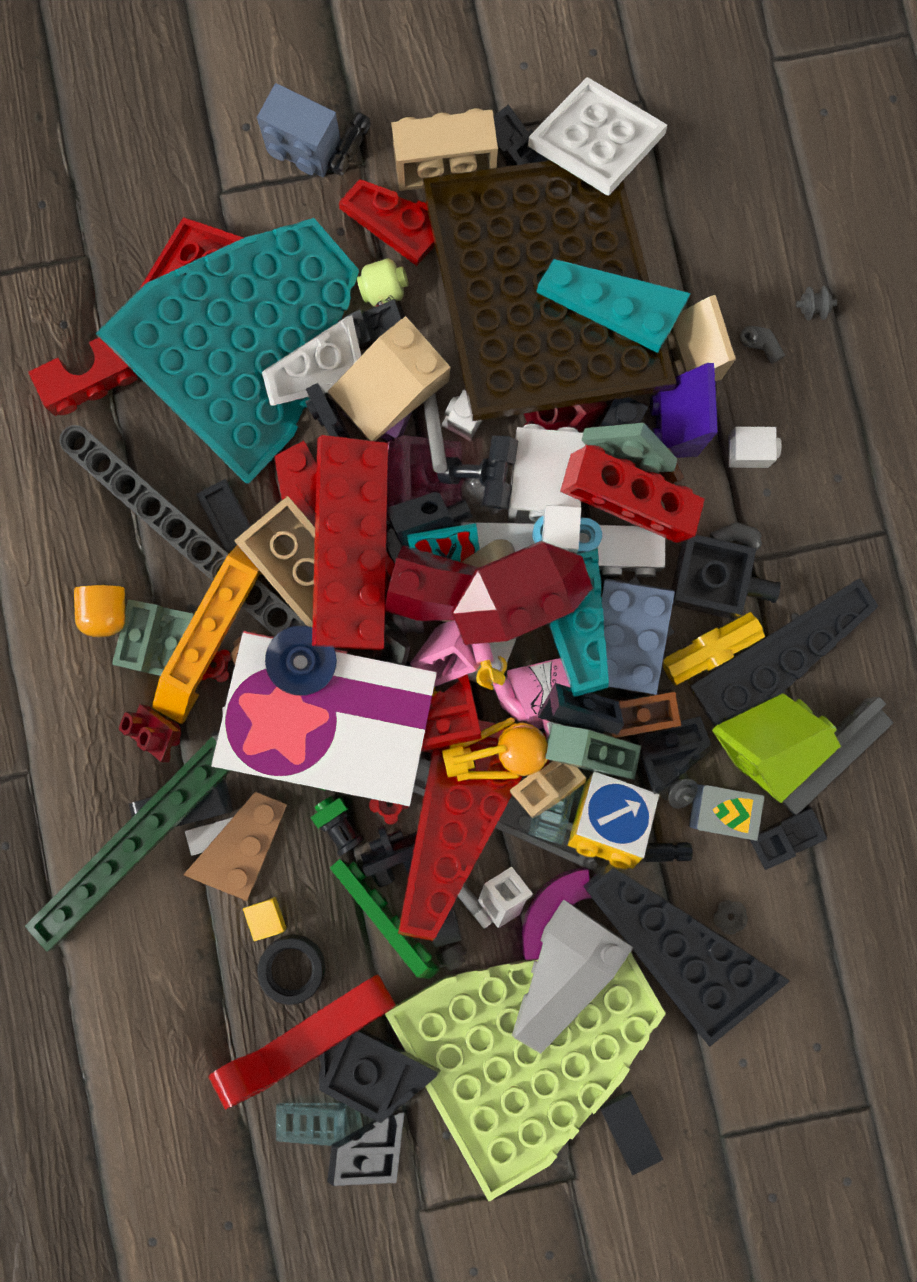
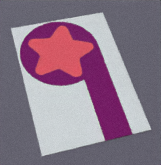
M243 633L211 766L410 806L437 672L336 652V669L330 682L322 690L314 694L295 696L285 693L276 687L267 674L265 655L272 638ZM297 656L293 661L294 666L298 669L305 668L308 663L304 656Z

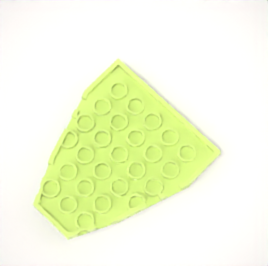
M631 952L614 978L541 1054L512 1036L523 997L528 993L532 982L533 974L531 970L534 961H538V959L522 960L445 976L398 1003L397 1006L385 1013L405 1051L441 1070L440 1074L425 1087L488 1201L505 1193L553 1163L561 1148L570 1138L573 1139L578 1134L580 1126L592 1113H596L624 1080L634 1058L640 1050L644 1049L649 1041L650 1033L654 1028L658 1027L665 1016V1011Z

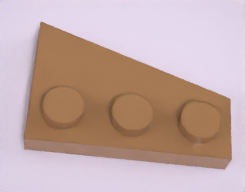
M256 791L184 873V876L248 901L288 804Z

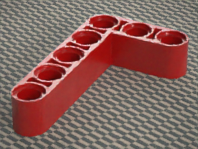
M377 974L261 1049L227 1063L211 1073L208 1078L224 1109L227 1110L265 1091L397 1005L380 975Z

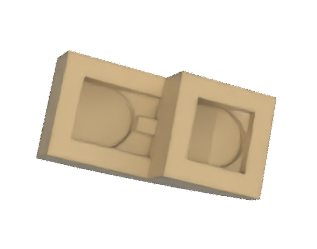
M552 761L541 771L527 776L513 787L510 793L533 819L578 789L586 782V777L575 766Z

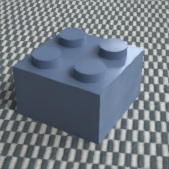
M275 83L257 116L267 152L280 161L287 159L295 163L306 174L313 175L315 173L324 178L329 169L328 162L333 153L337 152L336 147L341 140L336 112Z

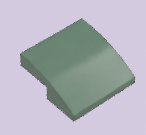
M128 599L125 611V624L119 634L112 665L161 676L195 614Z

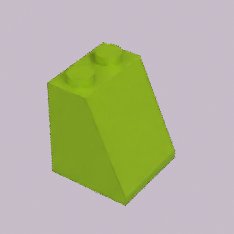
M784 693L717 725L712 730L734 765L780 803L841 747L834 734L837 729L826 717L821 715L817 718L802 700L797 699L794 701Z

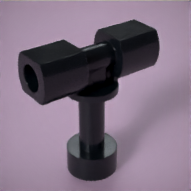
M492 436L489 458H484L480 465L462 464L458 457H446L447 470L437 473L439 481L442 484L456 485L462 478L479 479L480 483L485 486L482 505L492 509L508 510L512 485L506 483L508 465H515L518 440L509 436Z

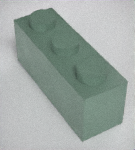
M552 724L551 734L547 739L548 748L545 759L602 774L635 780L641 750L640 745L587 729Z

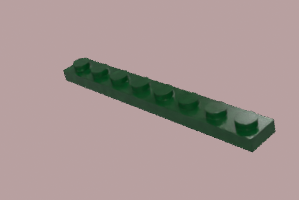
M218 736L211 737L25 925V928L46 952L54 949L232 771L211 766Z

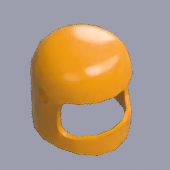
M92 585L74 588L75 624L83 634L92 637H108L119 633L123 629L126 618L124 587Z
M524 722L514 723L505 728L499 736L497 746L505 745L507 749L505 752L498 753V756L505 769L511 773L520 776L533 775L541 770L547 762V759H545L548 748L547 740L543 733L534 725Z

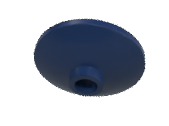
M293 626L282 630L271 640L265 655V667L270 680L283 692L295 696H307L322 690L332 679L337 663L334 647L312 646V627ZM297 656H304L307 659L308 663L305 668L298 669L294 666L293 661Z

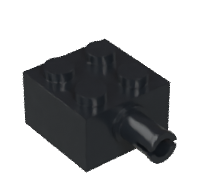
M696 535L681 542L671 588L675 591L672 606L734 620L743 615L746 596L776 603L781 583L751 577L756 548Z

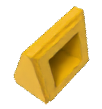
M276 896L243 908L254 941L280 934L287 929Z

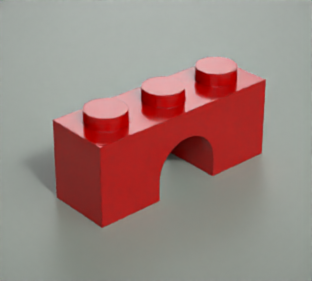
M100 337L89 342L94 352L95 360L92 368L84 374H71L69 368L59 357L28 371L44 407L54 416L70 414L77 409V405L83 402L101 399L107 395L108 390L118 385L127 386L137 380L138 375Z

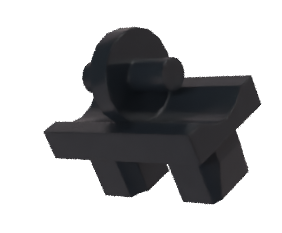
M384 825L379 827L380 838L369 842L371 851L361 854L362 867L366 877L371 876L378 887L381 888L395 880L391 867L402 862L409 874L417 832L404 837L401 829L388 834Z

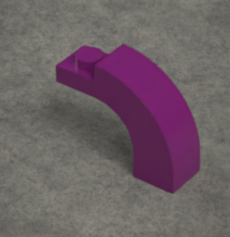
M586 867L571 869L555 876L544 884L533 897L523 922L522 941L525 960L539 959L543 945L541 938L544 928L563 900L573 905L583 899L592 898L583 887L589 881V870Z

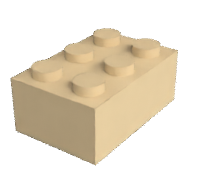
M475 108L461 114L438 113L429 118L416 119L414 117H405L398 122H391L399 191L423 188V178L497 167L498 145L492 110Z

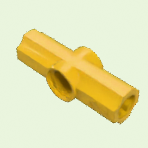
M749 612L720 629L716 627L692 640L691 645L665 657L662 662L663 669L669 680L676 686L706 669L709 671L733 658V654L760 641V639L765 637L763 628L758 619Z

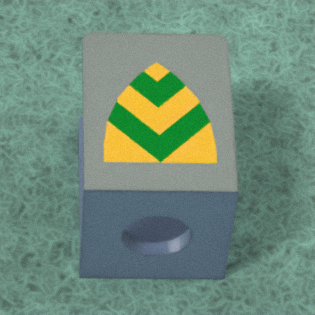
M697 785V794L693 799L691 808L690 828L758 841L764 803L763 795L708 785Z

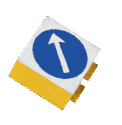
M594 771L584 784L567 846L575 848L583 856H598L609 860L610 864L617 868L633 869L644 858L659 794H654L646 789Z

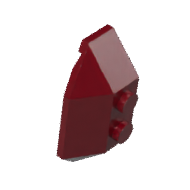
M541 540L477 568L463 590L458 604H455L451 612L465 645L504 642L574 612L593 587L581 555Z

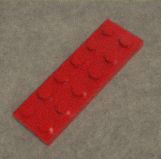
M321 435L317 439L312 646L371 650L384 649L388 443Z

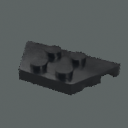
M360 1029L318 1056L321 1062L319 1091L379 1123L386 1120L441 1072L439 1068L363 1029Z

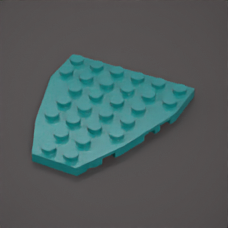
M311 218L296 224L245 237L144 284L96 334L245 483L249 484L295 435L298 428L297 422L303 409L307 407L306 401L310 400V397H305L277 405H270L262 371L342 319L344 311L348 309L351 299L350 290L356 283L359 269L317 220Z

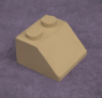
M716 295L710 296L683 310L665 340L667 349L672 350L675 360L672 363L675 377L705 363H714L715 381H718L724 377L736 360Z

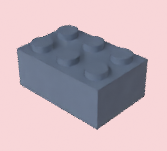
M605 579L602 608L609 687L657 695L675 593L673 589Z

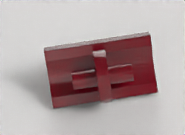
M139 704L136 713L125 712L119 725L121 733L125 736H130L137 742V746L140 749L148 751L160 762L169 763L171 747L177 746L180 743L181 727L173 720H166L148 705Z

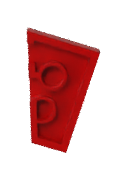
M361 179L339 201L340 210L415 266H418L435 246L425 202L419 200L417 203L398 197L397 192Z
M302 441L274 457L281 499L283 500L288 496L315 527V514L296 487V484L317 471V464L305 441Z

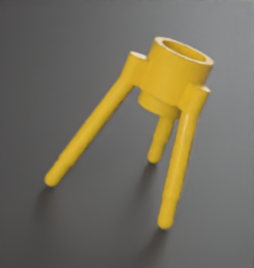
M512 717L481 731L482 739L514 724L515 719ZM479 739L451 745L450 749L442 750L448 778L457 776L458 782L467 779H517L520 776L506 771H468V769L475 768L473 760L505 752L507 749L505 745L471 752L470 747L465 748L482 740Z

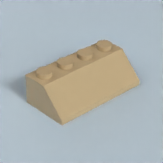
M287 496L234 541L307 626L313 627L315 527Z

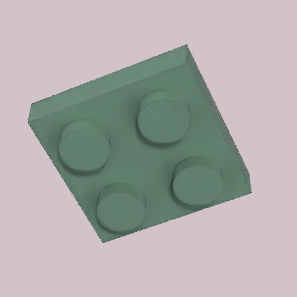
M645 423L585 428L581 440L585 445H595L603 448L606 454L617 459L630 460L635 464V467L645 472L659 474V472L675 471L678 460Z

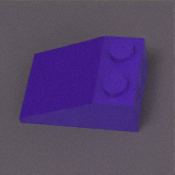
M705 363L675 377L677 384L674 390L651 395L650 413L651 416H656V428H652V432L667 448H670L676 458L698 457L718 432L714 363Z

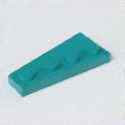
M553 259L537 287V293L657 353L660 351L691 294Z
M598 548L579 553L583 557L593 589L574 612L549 623L573 697L608 688L609 685Z

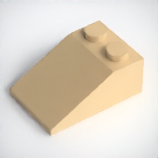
M405 316L382 334L328 390V394L369 441H376L447 384L451 367Z

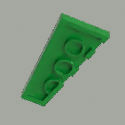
M339 859L330 867L332 872L417 978L430 979L440 971L431 960V954L420 942H416L411 936L398 934L401 918L397 914L394 916L386 907L388 902L378 889L374 888L371 890L364 881L366 875L357 863L353 861L349 864Z

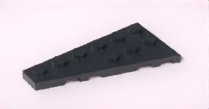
M611 864L583 885L709 1047L790 982L784 975Z

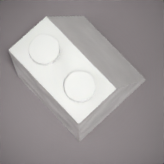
M528 424L523 428L517 427L515 439L518 440L515 465L512 467V490L507 523L535 524L540 517L544 516L546 505L581 508L580 500L560 492L571 453L585 446L581 441L583 433H579L577 429L571 427H562L557 431L544 430L543 426Z

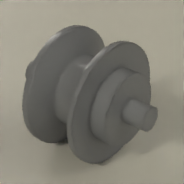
M822 286L819 293H814L812 287H807L805 294H802L801 301H796V308L801 307V312L805 315L807 321H810L813 314L819 313L821 320H825L828 313L831 312L832 306L837 305V299H832V294L829 293L826 286Z
M683 773L661 791L660 796L664 800H668L673 808L680 809L693 802L698 786L693 779L688 778L687 774Z

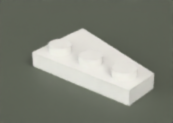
M352 315L345 317L262 371L270 405L309 397L306 388L316 383H319L325 392H328L361 357Z

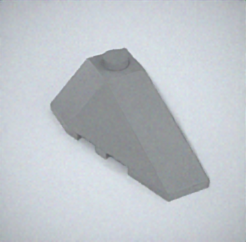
M565 900L562 901L544 928L541 938L543 945L539 959L534 961L531 970L533 974L532 982L528 993L523 997L512 1033L515 1039L540 1054L614 978L633 949L630 944L616 933Z

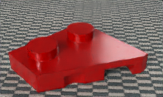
M468 674L457 678L458 682L445 692L439 691L432 696L421 752L482 739Z

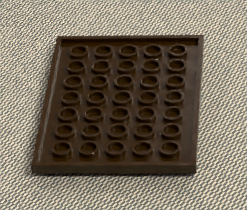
M551 160L423 178L425 201L472 422L675 389L677 383L666 341L657 353L537 293L538 284L553 259L650 283L624 181L608 196Z

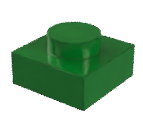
M329 796L314 807L317 813L310 818L319 829L348 810L349 806L343 797L334 800L332 796Z

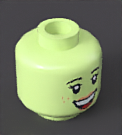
M389 258L365 265L361 271V276L357 277L359 290L364 302H370L374 307L380 306L392 299L401 301L404 296V287L409 286L404 267L397 268L395 262Z

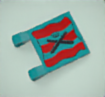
M476 523L407 535L409 547L459 562L464 561L480 550Z

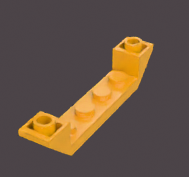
M238 545L227 555L159 678L152 708L180 724L184 723L199 696L195 692L198 684L258 576L262 574Z

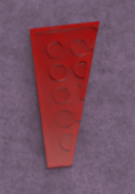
M486 737L465 748L470 747L471 752L496 747L498 738ZM450 746L432 750L398 934L434 941L478 857L512 796L510 790L522 778V776H519L517 779H467L459 782L457 776L448 778L442 750L450 749ZM498 753L473 760L475 768L468 769V771L510 772L501 763Z

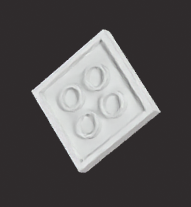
M586 77L529 136L528 146L609 196L665 135L667 124Z

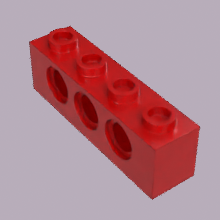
M586 445L571 453L560 492L675 543L696 536L705 498L694 494L691 488L667 482L662 475L654 472H645L635 467L632 461L606 454L603 448L595 445ZM602 474L605 476L607 484L603 481ZM632 488L635 490L636 497L632 492Z

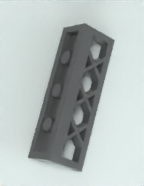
M880 697L866 698L836 726L837 731L834 734L841 747L782 802L793 815H797L894 723L882 711L886 703Z

